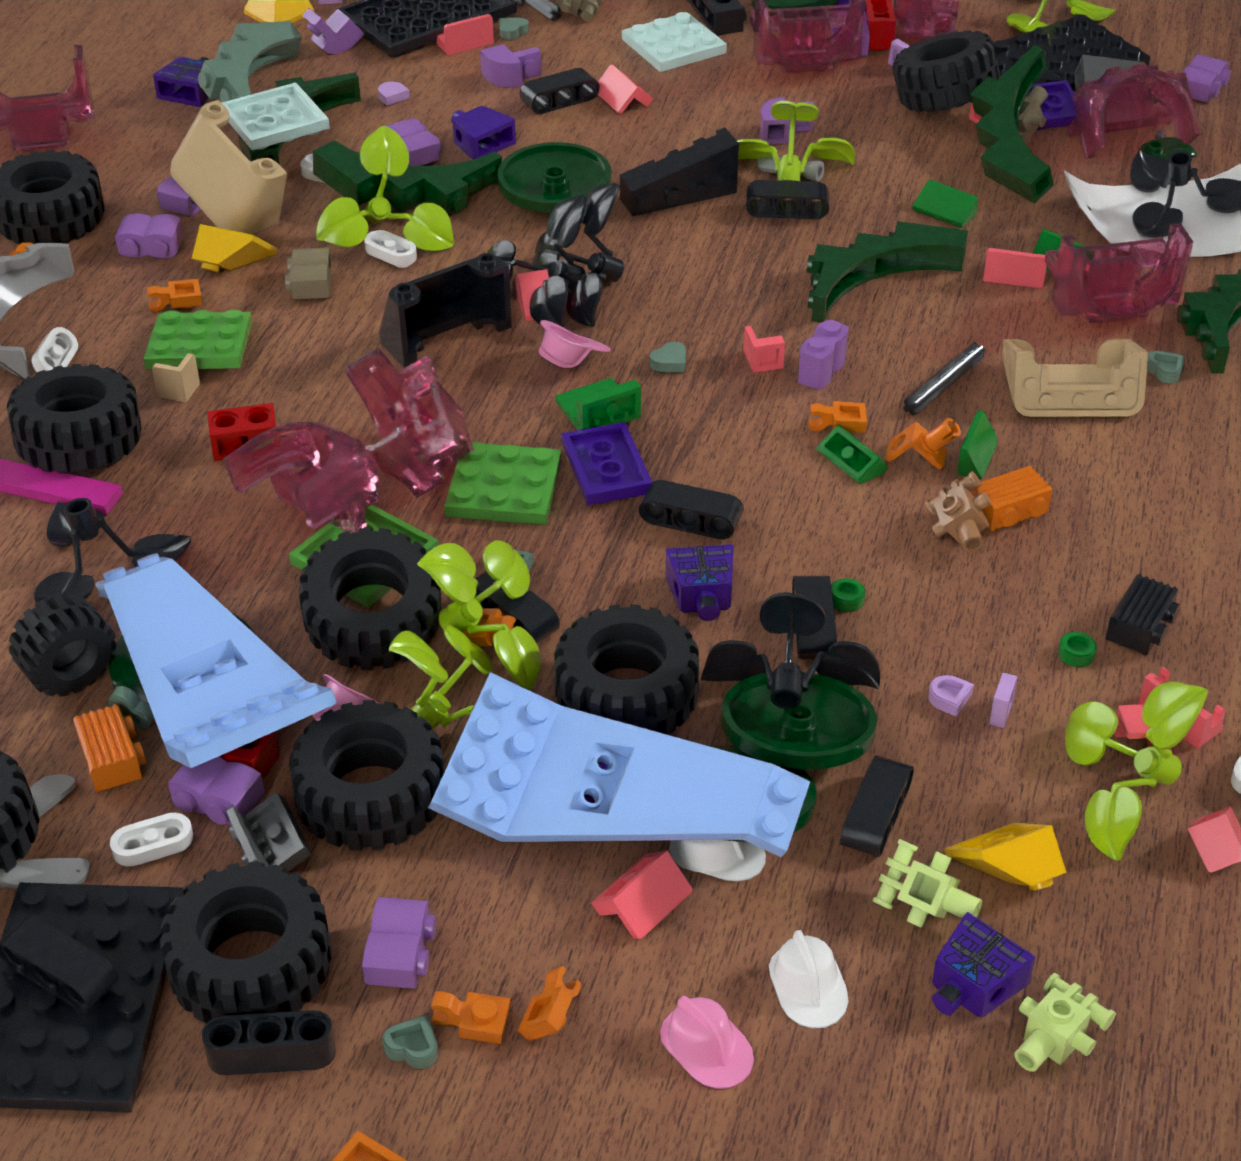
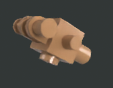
M971 471L961 481L957 479L950 483L951 489L948 490L943 487L938 491V496L925 502L931 514L934 516L938 514L940 521L932 525L934 533L941 537L948 532L962 544L963 549L967 552H975L983 546L984 542L980 532L990 526L983 509L992 503L985 492L976 497L969 492L975 487L981 486L979 478Z

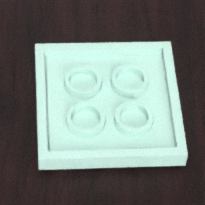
M679 12L672 17L658 18L654 22L643 25L636 24L632 28L622 30V40L659 72L722 55L727 50V44L688 12Z
M297 83L222 102L229 111L228 122L251 150H262L269 145L291 142L295 138L315 135L320 131L330 129L328 117Z

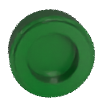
M844 578L836 580L831 584L833 606L835 609L842 612H853L859 610L864 605L865 588L860 582Z
M1070 632L1061 637L1058 655L1068 665L1084 667L1094 661L1097 644L1091 636L1085 633Z

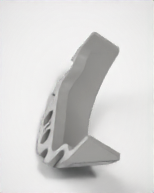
M37 243L25 246L26 252L13 256H0V322L9 309L28 294L48 284L70 278L74 275L75 271L68 244ZM0 345V367L23 380L31 377L25 349L23 347Z

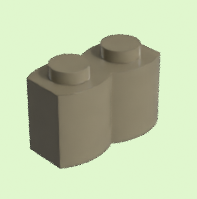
M330 247L293 249L292 257H287L288 273H285L286 291H292L293 299L329 298L332 275Z

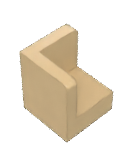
M188 353L178 367L155 363L152 367L156 393L159 398L187 403L200 385L194 354Z

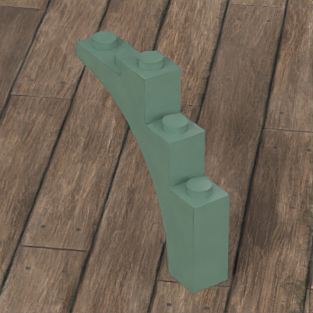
M291 21L236 24L231 40L220 42L215 60H204L201 72L198 75V83L210 99L220 98L221 102L251 95L248 85L250 76L267 64L296 58L302 36Z

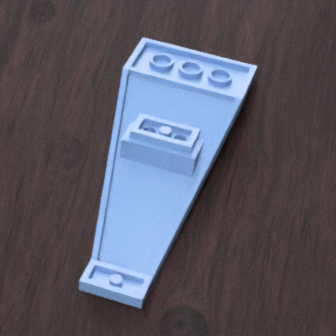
M158 553L137 560L139 566L126 571L124 567H119L104 573L105 579L95 583L100 597L107 598L110 601L171 759L189 768H193L337 704L332 689L304 680L172 558H159Z
M490 672L428 808L500 842L745 840L774 855L782 857L788 850L810 781L771 763L561 706ZM597 762L605 763L608 770L601 769ZM584 795L592 796L595 803L587 802Z

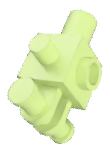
M899 839L897 842L899 845L893 859L888 857L885 863L890 866L887 875L881 873L878 880L882 884L877 896L872 901L892 909L893 899L897 890H900L897 899L912 905L906 921L921 928L928 913L936 917L945 918L946 913L949 912L963 918L969 912L977 918L982 906V899L958 889L961 880L946 874L952 858L936 851L930 866L913 860L910 867L908 864L918 847ZM903 873H906L907 876L904 883L900 882Z
M1053 973L1044 985L1043 991L1047 995L1043 1000L1038 1003L1028 996L1019 1007V1011L1028 1017L1023 1039L1024 1042L1015 1051V1059L1021 1067L1034 1072L1048 1057L1061 1065L1075 1049L1088 1056L1096 1045V1041L1086 1035L1089 1020L1091 1019L1100 1025V1029L1106 1031L1112 1024L1116 1012L1098 1004V997L1092 993H1089L1086 997L1081 994L1083 988L1077 983L1069 985L1060 979V975Z

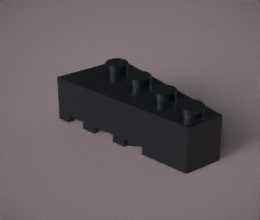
M724 127L716 131L717 135L706 140L704 137L693 141L692 146L681 151L678 149L670 151L665 158L657 162L651 160L620 174V200L630 214L635 216L737 193L739 143Z

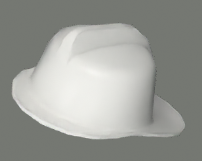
M726 840L670 841V854L681 868L719 879L735 882L750 880L758 875L765 866L766 853L764 849L749 842Z
M801 930L795 931L793 938L789 939L772 956L769 964L770 977L779 1002L790 1019L798 1025L811 1029L826 1028L837 1023L845 1014L849 1002L847 988L829 946L817 937L804 936Z

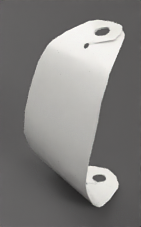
M1241 163L1213 177L1200 179L1204 189H1206V184L1209 181L1218 178L1241 181ZM1064 170L1067 182L1079 208H1082L1094 227L1111 244L1120 249L1142 255L1170 257H1211L1241 252V210L1233 213H1221L1210 209L1206 204L1207 197H1203L1200 194L1194 180L1188 181L1184 186H1175L1170 208H1176L1183 212L1182 225L1174 233L1156 238L1143 236L1137 232L1133 225V213L1138 206L1147 202H1159L1165 206L1170 185L1167 188L1160 186L1154 192H1143L1136 189L1133 185L1108 186L1088 184Z

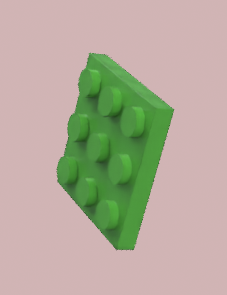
M233 309L226 312L199 310L194 313H179L178 311L159 313L144 356L145 370H152L155 363L178 367L188 353L195 355L197 369L241 368L252 325L251 312H241L240 310Z
M463 442L444 505L445 517L546 525L562 462V450L545 447L534 448Z
M360 499L291 551L289 558L291 565L302 570L307 566V560L315 551L320 553V546L329 539L335 541L338 539V535L343 532L357 533L359 528L367 527L370 528V531H379V528L390 529L391 534L394 535L400 532L411 537L412 544L415 541L420 543L426 549V553L438 546L439 540L371 503ZM364 585L351 590L346 596L369 608L392 588L384 585Z

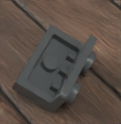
M278 792L267 798L246 815L242 814L234 806L226 810L232 823L228 830L233 839L242 846L245 852L241 855L245 866H250V862H263L265 867L272 868L273 864L287 868L289 872L312 855L285 798Z

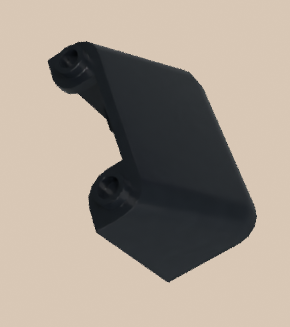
M483 253L470 260L396 285L389 291L379 329L380 343L403 368H407L418 363L416 351L421 352L424 350L423 340L467 323H471L477 330L483 328V324L495 325L498 332L512 328L509 266L494 254Z

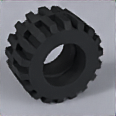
M68 593L63 597L57 594L51 596L48 601L42 599L36 603L37 606L32 610L29 608L23 613L25 617L22 620H18L14 625L16 632L10 634L9 641L12 645L9 646V653L13 657L12 660L39 692H44L48 696L58 694L60 697L67 696L71 691L75 694L81 691L82 687L92 685L96 682L95 678L105 673L107 670L105 668L106 665L111 663L114 658L112 652L116 650L117 643L114 641L116 636L110 625L85 598L81 596L75 597L74 594Z

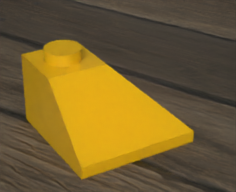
M248 0L244 8V14L258 22L291 21L293 23L303 19L302 15L308 8L313 12L314 9L309 0Z
M200 224L191 259L202 263V269L219 273L220 268L234 270L275 255L278 248L252 234Z
M1011 823L944 848L946 856L1010 884L1028 886L1029 890L1049 887L1053 884L1052 878L1067 873L1052 825Z

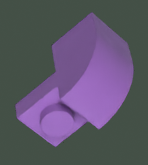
M310 8L302 15L309 22L306 27L314 34L310 39L330 54L350 50L364 35L356 24L339 9L326 22Z
M502 44L480 50L481 74L494 85L519 87L523 85L524 79L542 75L541 51L537 47L512 53Z
M785 97L771 99L761 107L760 138L768 142V144L789 143L790 120H777L771 115V106L775 102L785 101ZM808 101L804 103L813 104V101ZM796 120L795 132L813 131L814 120L806 122Z

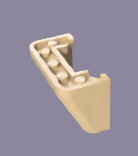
M219 100L205 104L200 109L171 161L170 174L218 228L254 234L279 223L287 173L272 159L261 158L250 162L219 129L228 123L229 111Z
M1003 339L1002 357L1012 403L1015 409L1023 416L1128 417L1137 414L1144 405L1148 352L1130 339H1111L1104 342L1098 349L1097 364H1038L1035 362V352L1031 344L1020 339Z

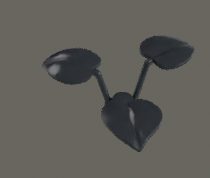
M1139 150L1133 159L1130 169L1132 185L1143 192H1154L1160 186L1167 188L1170 185L1165 206L1159 202H1147L1136 208L1132 217L1133 225L1138 233L1147 237H1164L1177 231L1183 222V212L1176 208H1170L1175 186L1186 185L1192 177L1200 194L1203 197H1207L1206 204L1210 209L1221 213L1241 210V181L1218 178L1209 181L1206 184V189H1204L1198 176V169L1192 168V155L1189 152L1176 151L1170 154L1168 160L1147 155Z
M616 183L597 186L586 195L587 201L582 223L585 224L584 233L602 252L592 254L589 259L567 252L568 255L574 257V261L588 265V269L591 270V272L581 276V281H576L571 285L566 304L567 312L573 320L590 327L595 326V312L601 296L602 281L616 282L621 278L624 271L623 261L613 257L614 252L607 249L595 236L604 228L621 186ZM547 231L537 241L532 264L550 269L551 264L559 260V257H562V255L555 249V240L548 237Z
M584 195L561 201L550 213L547 222V235L555 240L554 247L564 258L554 261L550 269L514 260L516 246L507 240L498 241L487 252L501 258L509 266V280L513 274V266L534 271L548 270V275L551 277L543 281V287L537 288L530 299V314L538 324H540L541 320H546L564 328L568 287L570 288L576 281H581V276L585 274L584 268L574 264V257L568 255L562 248H568L577 238L587 197Z
M77 498L67 504L58 501L48 521L47 538L55 546L62 547L73 544L75 570L73 573L66 571L58 572L42 580L34 592L35 607L37 606L36 603L42 599L48 601L51 596L57 594L61 597L66 593L74 594L75 597L81 596L85 599L89 597L94 589L95 581L92 576L81 575L83 567L80 540L88 541L95 538L99 533V528H102L127 556L133 557L132 564L134 568L139 566L137 560L158 553L159 558L167 557L177 561L189 547L192 539L186 535L156 534L139 539L135 543L134 549H131L107 525L102 514L93 508L90 499Z
M789 592L770 596L763 602L760 609V622L766 631L775 634L787 633L785 662L780 663L772 672L767 656L765 654L757 655L755 646L744 641L727 640L719 642L711 648L701 674V681L722 682L742 681L746 678L765 673L768 680L767 688L771 690L770 700L775 706L783 709H791L800 705L802 692L808 691V683L815 671L819 675L839 680L848 685L869 686L877 690L880 687L881 678L880 666L872 651L862 644L850 641L833 643L829 647L828 653L824 651L818 652L804 676L800 667L792 662L794 634L808 636L820 631L825 624V611L815 600L801 594L794 595Z

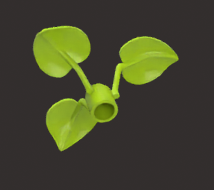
M1042 0L1034 18L1014 13L1007 17L1006 23L1023 33L1033 31L1038 27L1048 26L1046 23L1038 21L1047 0ZM1066 0V4L1071 8L1070 12L1073 15L1083 14L1092 21L1104 20L1113 15L1116 10L1081 0Z
M778 101L771 106V115L775 119L790 120L788 154L783 155L782 160L779 161L776 148L769 146L766 141L758 139L737 140L739 143L738 160L759 159L760 157L773 158L775 172L778 173L777 180L800 181V174H804L805 165L810 156L845 161L852 165L855 162L853 146L848 141L839 138H821L817 143H810L801 162L798 156L793 155L796 120L812 121L819 116V109L810 103Z
M380 126L366 138L360 149V161L365 170L373 175L382 174L376 197L371 199L365 210L360 212L357 202L352 198L342 197L333 200L319 218L316 240L340 247H354L359 245L368 233L366 219L372 224H381L386 218L390 221L393 219H408L410 221L404 226L403 235L406 240L413 242L416 248L425 251H443L451 248L454 245L451 221L446 211L437 204H420L415 208L413 216L409 213H391V205L383 197L388 174L395 177L404 174L409 164V152L405 142L397 132L387 126Z
M497 540L489 543L483 551V563L487 573L496 582L475 597L478 581L473 577L476 572V566L472 557L463 547L455 543H444L428 551L419 560L417 565L430 574L442 591L454 600L453 603L439 612L438 618L442 629L444 630L446 626L452 625L461 632L467 630L470 635L476 632L498 631L493 636V643L499 659L519 686L531 691L541 667V654L532 636L519 626L510 630L506 624L477 625L483 615L480 602L500 587L511 599H517L527 592L530 584V574L524 559L506 542Z
M452 625L445 627L444 635L448 642L465 659L449 679L446 670L439 663L437 654L415 633L403 631L393 639L389 646V651L405 656L432 677L422 696L416 700V704L411 708V710L417 713L418 718L421 716L430 723L432 730L439 724L445 728L450 722L471 714L474 705L448 715L447 710L451 708V705L444 697L445 693L471 663L485 675L493 670V664L488 655L479 646L471 642L464 633ZM437 682H445V684L439 689V691H434L432 693Z
M1174 681L1165 682L1155 687L1147 697L1142 711V719L1150 727L1146 731L1145 736L1154 747H1147L1139 751L1110 739L1117 729L1118 717L1113 709L1106 704L1087 702L1078 706L1070 715L1069 722L1066 725L1065 747L1067 754L1075 763L1084 766L1097 763L1103 757L1107 745L1134 757V767L1138 774L1144 777L1116 782L1112 785L1111 792L1098 790L1088 802L1085 811L1086 831L1096 848L1106 856L1121 861L1127 844L1138 828L1142 814V804L1137 793L1130 788L1145 785L1155 787L1157 782L1163 785H1170L1179 778L1182 769L1181 761L1172 754L1170 748L1181 742L1191 729L1209 691L1206 688Z

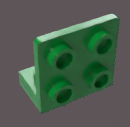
M608 378L555 396L556 404L577 430L621 422L626 423L641 418V386L636 380L617 385L612 378Z

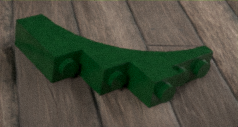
M1036 45L1023 54L998 80L989 76L970 94L975 113L982 116L975 125L979 142L988 148L981 156L985 176L1034 204L1054 186L1050 166L1030 151L1018 133L1019 114L1024 99L1034 82L1047 69L1044 51Z
M356 72L303 81L302 77L275 81L276 88L297 83L322 112L361 101L359 78ZM238 134L240 148L250 162L261 158H269L280 165L279 153L284 142L269 145L262 150H251Z
M335 140L313 150V174L343 197L354 199L358 206L376 197L382 174L373 175L367 172L361 164L360 153L348 149ZM494 151L480 158L457 164L440 166L408 165L406 171L401 176L395 177L388 174L383 197L400 212L425 202L437 204L446 211L448 216H451L467 207L469 196L498 181V169L502 163V156Z
M898 221L895 232H889V236L858 233L855 244L850 243L848 248L817 244L814 255H809L806 268V272L811 273V285L813 286V290L809 292L807 305L808 308L812 309V321L824 322L830 309L842 296L855 287L873 279L915 270L962 271L968 230Z
M1241 269L1238 270L1237 274L1215 275L1213 286L1209 287L1207 292H1185L1182 305L1177 307V322L1182 324L1186 336H1195L1196 341L1201 343L1202 358L1207 360L1211 373H1224L1230 350L1228 333L1241 321Z

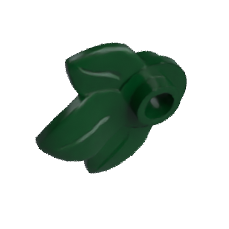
M1175 137L1151 140L1144 143L1140 148V151L1147 155L1168 160L1170 154L1176 151H1186L1192 155V158L1197 157V152L1191 145L1183 143L1182 139Z

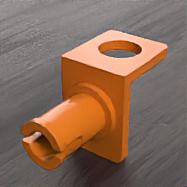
M946 418L941 424L928 432L915 421L889 441L885 460L890 463L912 447L938 470H941L944 467L947 454L945 445L960 436V427L956 422L949 426L953 419ZM905 438L903 443L896 449L897 445Z

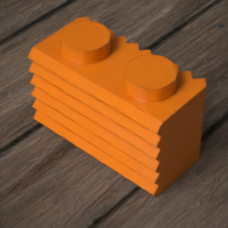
M1032 465L982 481L981 486L975 487L970 493L974 497L982 492L989 496L992 503L985 507L983 511L990 525L988 528L994 532L996 528L1000 529L1002 526L1004 528L1010 527L1019 521L1029 520L1031 516L1034 518L1046 514L1049 511L1052 487L1051 485L1048 486L1047 481H1044V478L1040 477V474H1037L1036 470H1033Z
M119 705L106 706L104 710L99 708L96 712L83 713L81 717L76 715L73 718L78 740L96 793L142 779L139 766L146 764L140 741L132 743L131 739L137 738L131 716L123 717Z

